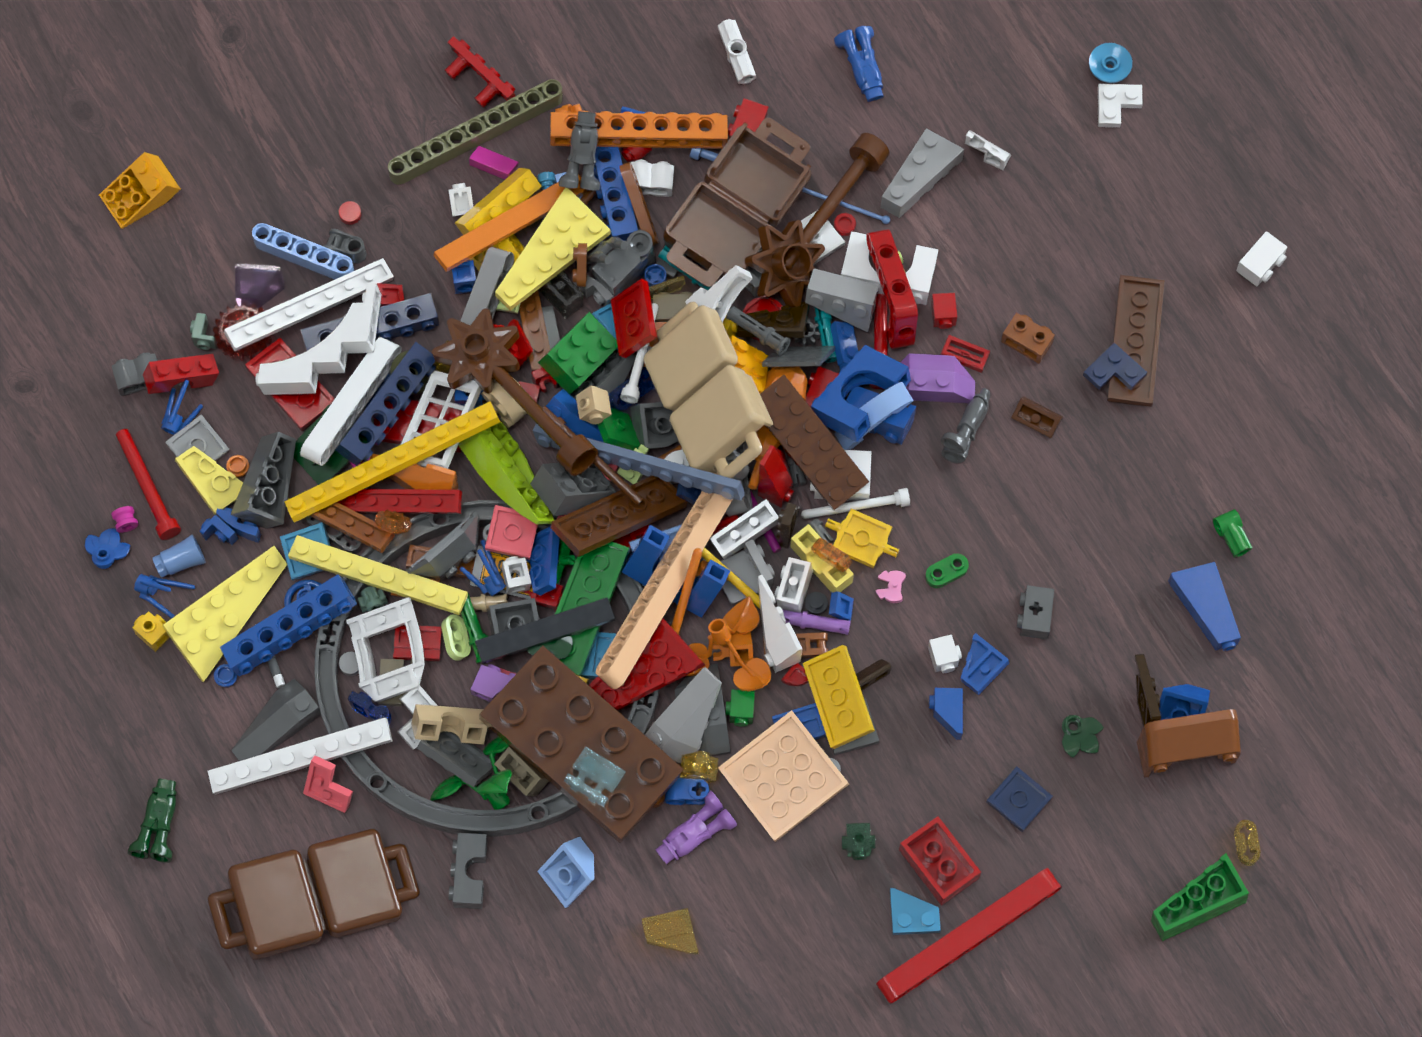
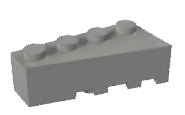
M926 128L882 195L880 208L900 218L919 201L922 195L929 192L941 178H944L955 165L962 162L964 149Z

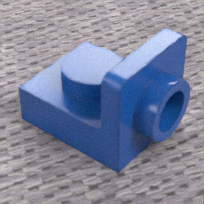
M216 515L212 519H207L201 526L200 533L205 540L213 533L223 543L227 541L233 545L238 540L235 531Z

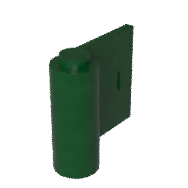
M330 405L322 411V415L295 443L293 458L318 485L334 478L350 462L336 450H334L323 466L315 464L300 455L304 442ZM358 435L360 442L368 443L365 436Z

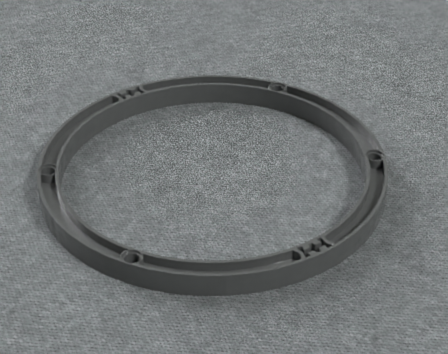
M478 500L461 502V514H420L392 529L395 536L383 553L369 547L360 556L389 566L394 560L409 551L410 545L418 546L425 541L450 533L474 511L480 518V528L491 524L495 505L512 507L503 500ZM552 514L554 520H556L558 516ZM438 518L446 520L441 525L434 523ZM538 524L536 533L550 527L551 524ZM621 572L615 590L623 601L628 614L643 588L638 581ZM343 577L342 579L347 583L358 603L357 598L361 597V591L369 587V585ZM355 606L349 612L332 619L328 625L321 626L318 633L314 674L317 699L328 734L349 728L339 698L338 659L342 638L347 626L346 620L350 618ZM331 626H333L334 635H331L329 641L330 645H328V640L326 636H330ZM660 689L651 693L648 699V707L644 705V697L635 701L627 719L644 735L652 724ZM363 750L340 757L355 779L385 806L411 821L451 834H486L487 837L520 834L546 827L581 810L561 791L537 802L515 808L499 810L455 808L433 802L400 786L384 774ZM375 780H382L384 782L380 788L372 787V783ZM536 811H542L545 815L542 819L537 820L532 817V814Z

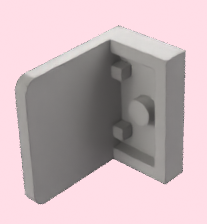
M753 539L744 543L743 551L721 561L756 594H758L757 582L760 575H763L770 588L773 587V577L775 576L773 568L770 564L766 565L763 559L765 557L763 549L759 544L756 545ZM726 579L722 589L731 604H737L747 598Z

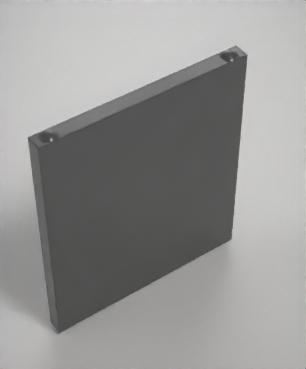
M835 346L788 347L781 356L777 355L776 351H774L762 362V367L820 366L835 351Z

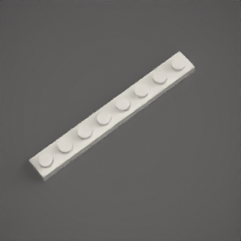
M382 258L230 326L224 330V333L233 350L237 351L363 294V292H366L367 283L385 284L392 281L394 276Z
M386 718L378 719L209 770L208 775L212 792L216 795L309 767L314 756L329 761L386 744L393 740L388 720Z

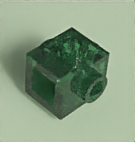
M870 823L846 824V836H842V850L847 851V857H852L853 860H864L867 858L866 856H871L872 849L876 848L875 835H871Z

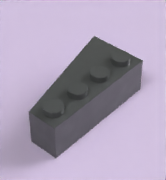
M280 432L261 437L231 512L232 516L266 529L284 524L286 510L284 501L288 497L296 443L295 438Z

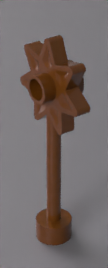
M862 133L849 150L854 162L804 229L800 220L788 222L782 233L771 225L759 227L758 232L762 251L745 258V263L748 266L762 273L757 291L758 297H769L779 292L785 304L789 305L790 308L801 305L803 288H808L813 269H815L813 264L825 250L823 244H813L811 241L864 170L876 172L887 159L890 152L881 139L870 133Z
M487 308L482 309L471 325L454 318L447 320L452 340L434 348L432 355L436 362L451 366L447 377L450 388L456 389L474 379L480 388L489 394L492 392L494 380H496L560 447L556 460L570 475L576 476L587 470L595 461L598 450L582 434L570 438L508 373L516 372L520 369L517 358L508 351L519 338L517 327L494 328L492 316Z

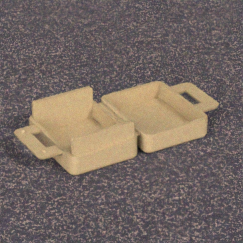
M689 302L657 331L659 342L644 355L643 360L663 406L674 411L670 415V422L689 466L714 474L718 472V475L732 478L760 455L762 445L756 431L763 425L771 427L773 421L753 378L746 374L744 370L735 367L738 356L718 312L704 305L698 307L696 302ZM746 441L748 448L728 465L725 458Z

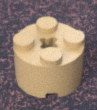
M497 381L494 382L491 393L487 394L484 391L481 393L487 402H491L496 414L498 413L501 416L500 419L507 428H510L527 414Z

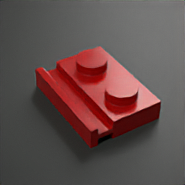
M406 625L395 628L393 659H412ZM419 626L424 661H440L442 628L437 626Z

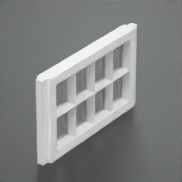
M434 370L401 444L422 435V433L417 432L422 419L436 423V428L440 424L449 422L443 420L448 407L463 410L461 415L473 410L482 390L475 381L470 380L456 388L457 390L470 393L465 406L450 402L455 389L450 390L446 401L433 398L432 395L437 384L450 388L447 381L448 374ZM429 402L444 405L439 418L424 415ZM459 443L446 448L443 458L430 456L418 462L417 465L426 468L427 464H433L448 469Z

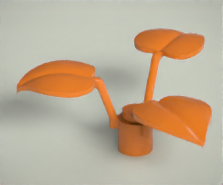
M750 596L736 604L723 619H715L710 622L708 629L711 635L708 636V649L700 643L688 645L706 664L704 667L708 669L710 666L708 658L712 656L713 641L722 646L727 644L742 667L733 676L734 684L740 690L753 691L761 689L770 682L771 670L769 665L760 658H753L745 664L730 641L731 634L734 635L736 632L747 634L759 624L760 616ZM702 667V668H700V669H698V670H696V671H694V672H692V673H690V674H688V675H686V676H694V675H697L704 667Z

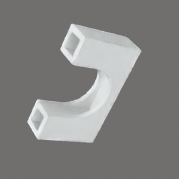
M851 231L841 275L879 285L877 294H884L877 272L869 263L870 252L867 246L866 234ZM916 246L912 266L906 272L916 304H927L938 249Z

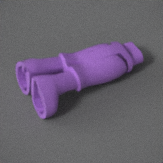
M710 790L705 797L704 807L696 814H692L687 821L673 829L662 840L663 844L655 850L662 860L668 864L674 858L678 860L679 857L689 854L700 843L712 838L711 836L722 829L731 830L735 828L737 823ZM719 813L718 816L712 822H710L707 826L705 825L704 822L707 819Z

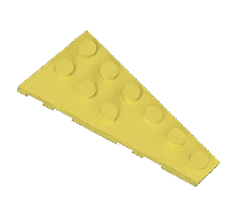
M565 187L495 291V296L511 311L575 262L573 261V248L578 247V243H587L588 252L611 234V230L569 188Z
M275 546L269 548L162 625L202 682L205 681L222 657L223 653L220 646L237 636L287 566L286 561Z

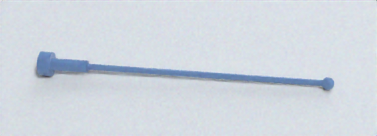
M692 148L690 158L699 160L702 157L714 161L718 156L717 153L703 148ZM804 188L802 191L824 200L828 197ZM842 201L839 204L840 206L879 219L883 224L890 222V217L887 215L881 216Z

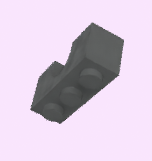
M458 833V840H453L452 853L456 854V863H451V877H454V886L449 887V900H453L454 908L482 909L483 880L470 879L466 872L468 867L474 863H486L488 842L486 834Z

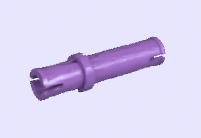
M782 609L786 623L800 626V629H805L806 627L846 635L849 633L850 620L807 614L808 611L801 613Z

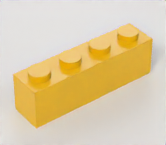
M518 168L459 218L455 225L465 235L524 202L542 186L530 169Z

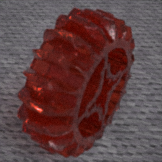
M244 301L243 305L239 307V304L235 302V308L226 307L227 313L220 311L221 319H215L217 326L213 327V332L215 333L213 337L218 342V349H223L222 351L225 356L230 354L231 359L234 360L238 355L241 361L244 360V356H248L249 360L253 359L252 354L258 355L260 350L267 348L266 344L272 343L271 336L274 334L234 351L226 338L224 330L264 312L262 307L257 309L254 303L248 307L247 302Z

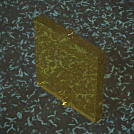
M684 276L650 286L651 299H653L654 294L660 292L672 293L683 289V285L686 284Z

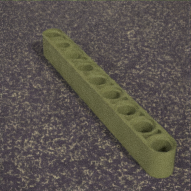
M555 79L547 80L393 158L388 163L390 180L397 185L404 184L558 106L563 99L561 83ZM551 91L557 92L554 95L548 94ZM531 101H537V102H538L537 104H534V105H533V104H529V102H531ZM514 110H515V111H519L517 114H511V113H510L511 111H514ZM494 120L500 121V122L497 123V124H492V123H490V122H492V121H494ZM473 130L481 131L477 134L471 133ZM454 140H461L460 143H452ZM434 150H442L440 153H433ZM417 159L423 160V161L420 162V163H414V162H413V161H415V160H417ZM397 169L403 170L401 173L394 172Z

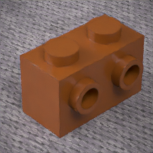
M1016 312L1003 332L1001 342L1040 364L1053 344L1055 334L1048 327L1039 326L1034 323L1027 315H1020Z

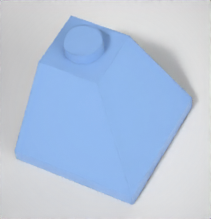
M581 837L563 843L537 871L565 908L569 907L594 880V854Z

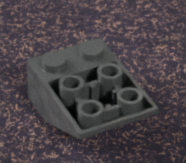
M560 463L542 464L530 483L554 516L567 515L616 492L610 481L594 464L576 476L570 475Z

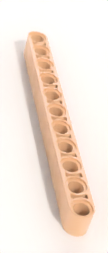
M703 491L699 495L596 668V674L610 688H619L627 679L684 583L693 550L700 548L703 551L732 500L726 499L719 494H708Z

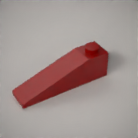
M770 445L759 465L758 496L782 508L785 502H790L794 494V490H792L793 480L784 452Z

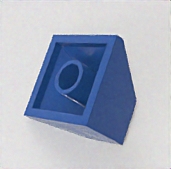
M1190 684L1163 688L1160 697V720L1205 713L1209 702L1210 690Z

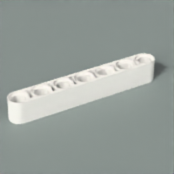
M382 337L375 341L374 352L365 355L304 442L300 452L301 457L321 466L327 462L390 372L393 360L401 353L400 345Z

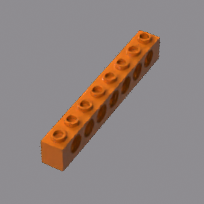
M563 110L551 112L550 146H571L573 129L568 127L575 125L574 121L578 120V113ZM603 111L596 113L595 123H598L597 127H599L597 129V147L723 149L728 140L727 115L712 113L710 115H700L699 113L677 114L675 112L656 114L654 112L634 114L629 111L623 113ZM618 126L622 129L614 130L612 127ZM635 127H642L643 130H636V129H634V128H635ZM658 127H663V128H665L666 130H664V131H659V130H657L656 128H658ZM684 127L687 131H680L678 128ZM701 128H708L709 131H702Z

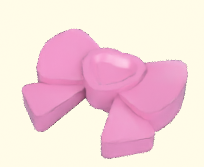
M883 571L878 576V579L889 582L888 588L878 589L876 594L881 600L885 598L890 603L902 602L901 588L903 581L906 579V574L901 571H890L889 573Z

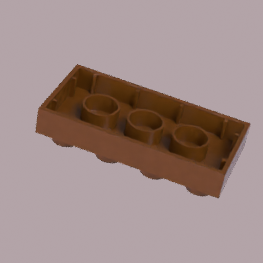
M544 646L532 656L479 714V719L619 843L626 838L683 774L684 769Z

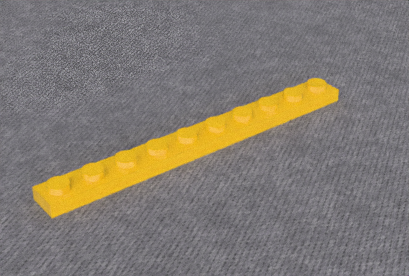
M487 402L284 501L295 523L500 423V420L491 402Z

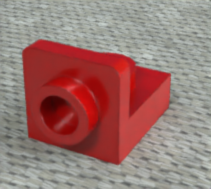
M376 284L382 294L380 307L404 301L402 285Z
M556 584L555 589L541 596L532 592L531 598H535L536 605L552 608L556 612L564 592V587Z

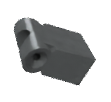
M637 230L629 235L627 238V249L615 248L608 254L612 257L611 264L597 263L592 267L594 279L608 289L614 297L643 278L648 266L656 264L652 237L644 230Z

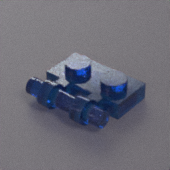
M354 691L351 692L347 699L354 711L371 721L386 718L388 724L391 723L392 716L388 707L385 705L377 707L371 701L372 698L364 692L360 691L359 694Z

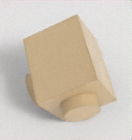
M591 385L576 395L578 414L581 420L591 424H599L612 415L608 391Z

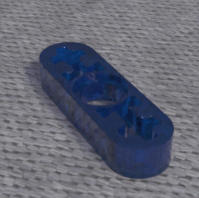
M646 366L642 368L638 382L639 399L655 387L652 380H643L650 376ZM630 378L609 393L610 408L625 410L633 404L622 399L619 401L620 404L616 403L618 400L617 396H621L622 389L626 384H629Z

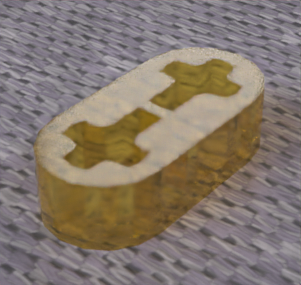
M1242 820L1234 830L1237 855L1242 864L1251 866L1258 861L1261 853L1256 825L1252 821ZM1243 826H1246L1247 830H1251L1248 834V840L1245 839L1244 833H1240ZM1247 845H1249L1250 852L1255 853L1251 860L1248 856L1243 855L1247 850Z

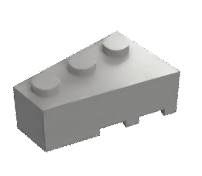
M813 269L805 303L868 332L874 314L879 285Z

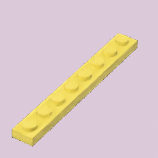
M298 535L288 554L289 559L337 575L339 574L340 576L406 598L410 597L412 600L459 616L468 597L466 591L415 574H409L406 571Z

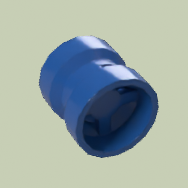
M652 264L645 270V280L648 281L650 292L660 293L667 285L666 270L661 265Z

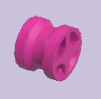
M132 506L120 507L111 513L113 520L117 523L115 525L117 532L124 533L138 527V521L133 516L135 512Z

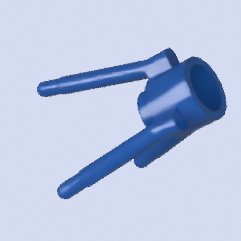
M188 380L184 381L171 412L176 389L172 388L165 416L161 422V429L172 435H175L187 426L203 408V405L200 404L184 423L182 422L183 417L177 414L189 383Z
M481 540L486 557L481 549L477 552L489 573V576L483 579L485 584L483 585L464 567H461L460 571L476 584L483 594L488 592L490 596H493L505 588L506 585L499 574L490 551L485 550V540Z
M140 574L135 582L134 590L140 593V598L147 600L170 618H173L174 614L149 595H154L157 589L171 592V588L161 584L195 589V585Z

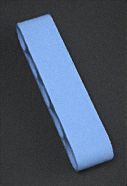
M257 224L252 230L255 246L264 252L332 279H338L354 271L352 260L346 255L268 224ZM261 235H268L265 239H259ZM281 243H288L285 247H279ZM301 251H308L305 255H299ZM321 259H328L325 263H319ZM341 267H348L346 271H339Z

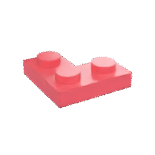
M314 756L310 762L303 794L345 813L349 808L353 791L332 782L335 764Z

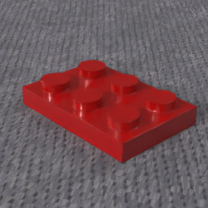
M641 278L611 299L619 356L627 358L657 338L648 281Z

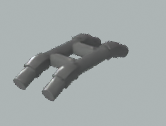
M614 236L609 240L598 243L597 248L590 255H587V272L591 270V266L594 263L611 264L612 257L607 255V253L612 248L627 249L628 242Z

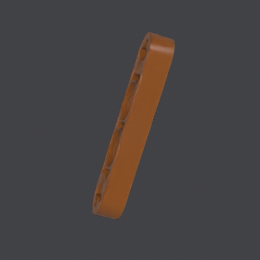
M631 162L619 166L640 229L650 234L653 245L659 244L658 236Z

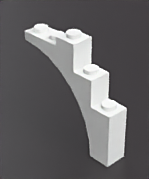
M735 265L717 283L712 285L709 290L700 288L685 302L686 304L696 302L698 307L704 305L716 310L723 323L732 303L753 278L749 271Z

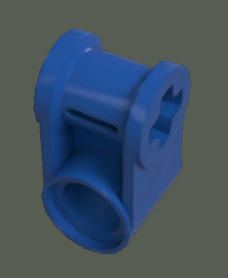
M679 777L665 793V803L670 805L705 804V797L709 793V785L703 779ZM699 788H701V795L697 796L696 792Z

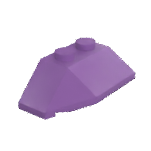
M909 353L900 362L909 367L911 381L906 386V389L915 401L969 403L975 395V380L955 356Z

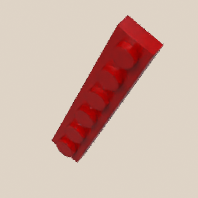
M362 489L338 501V503L357 513L461 514L462 491Z

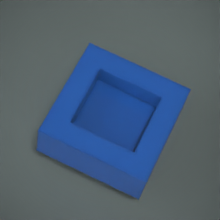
M839 591L832 592L829 615L841 620H851L854 599Z

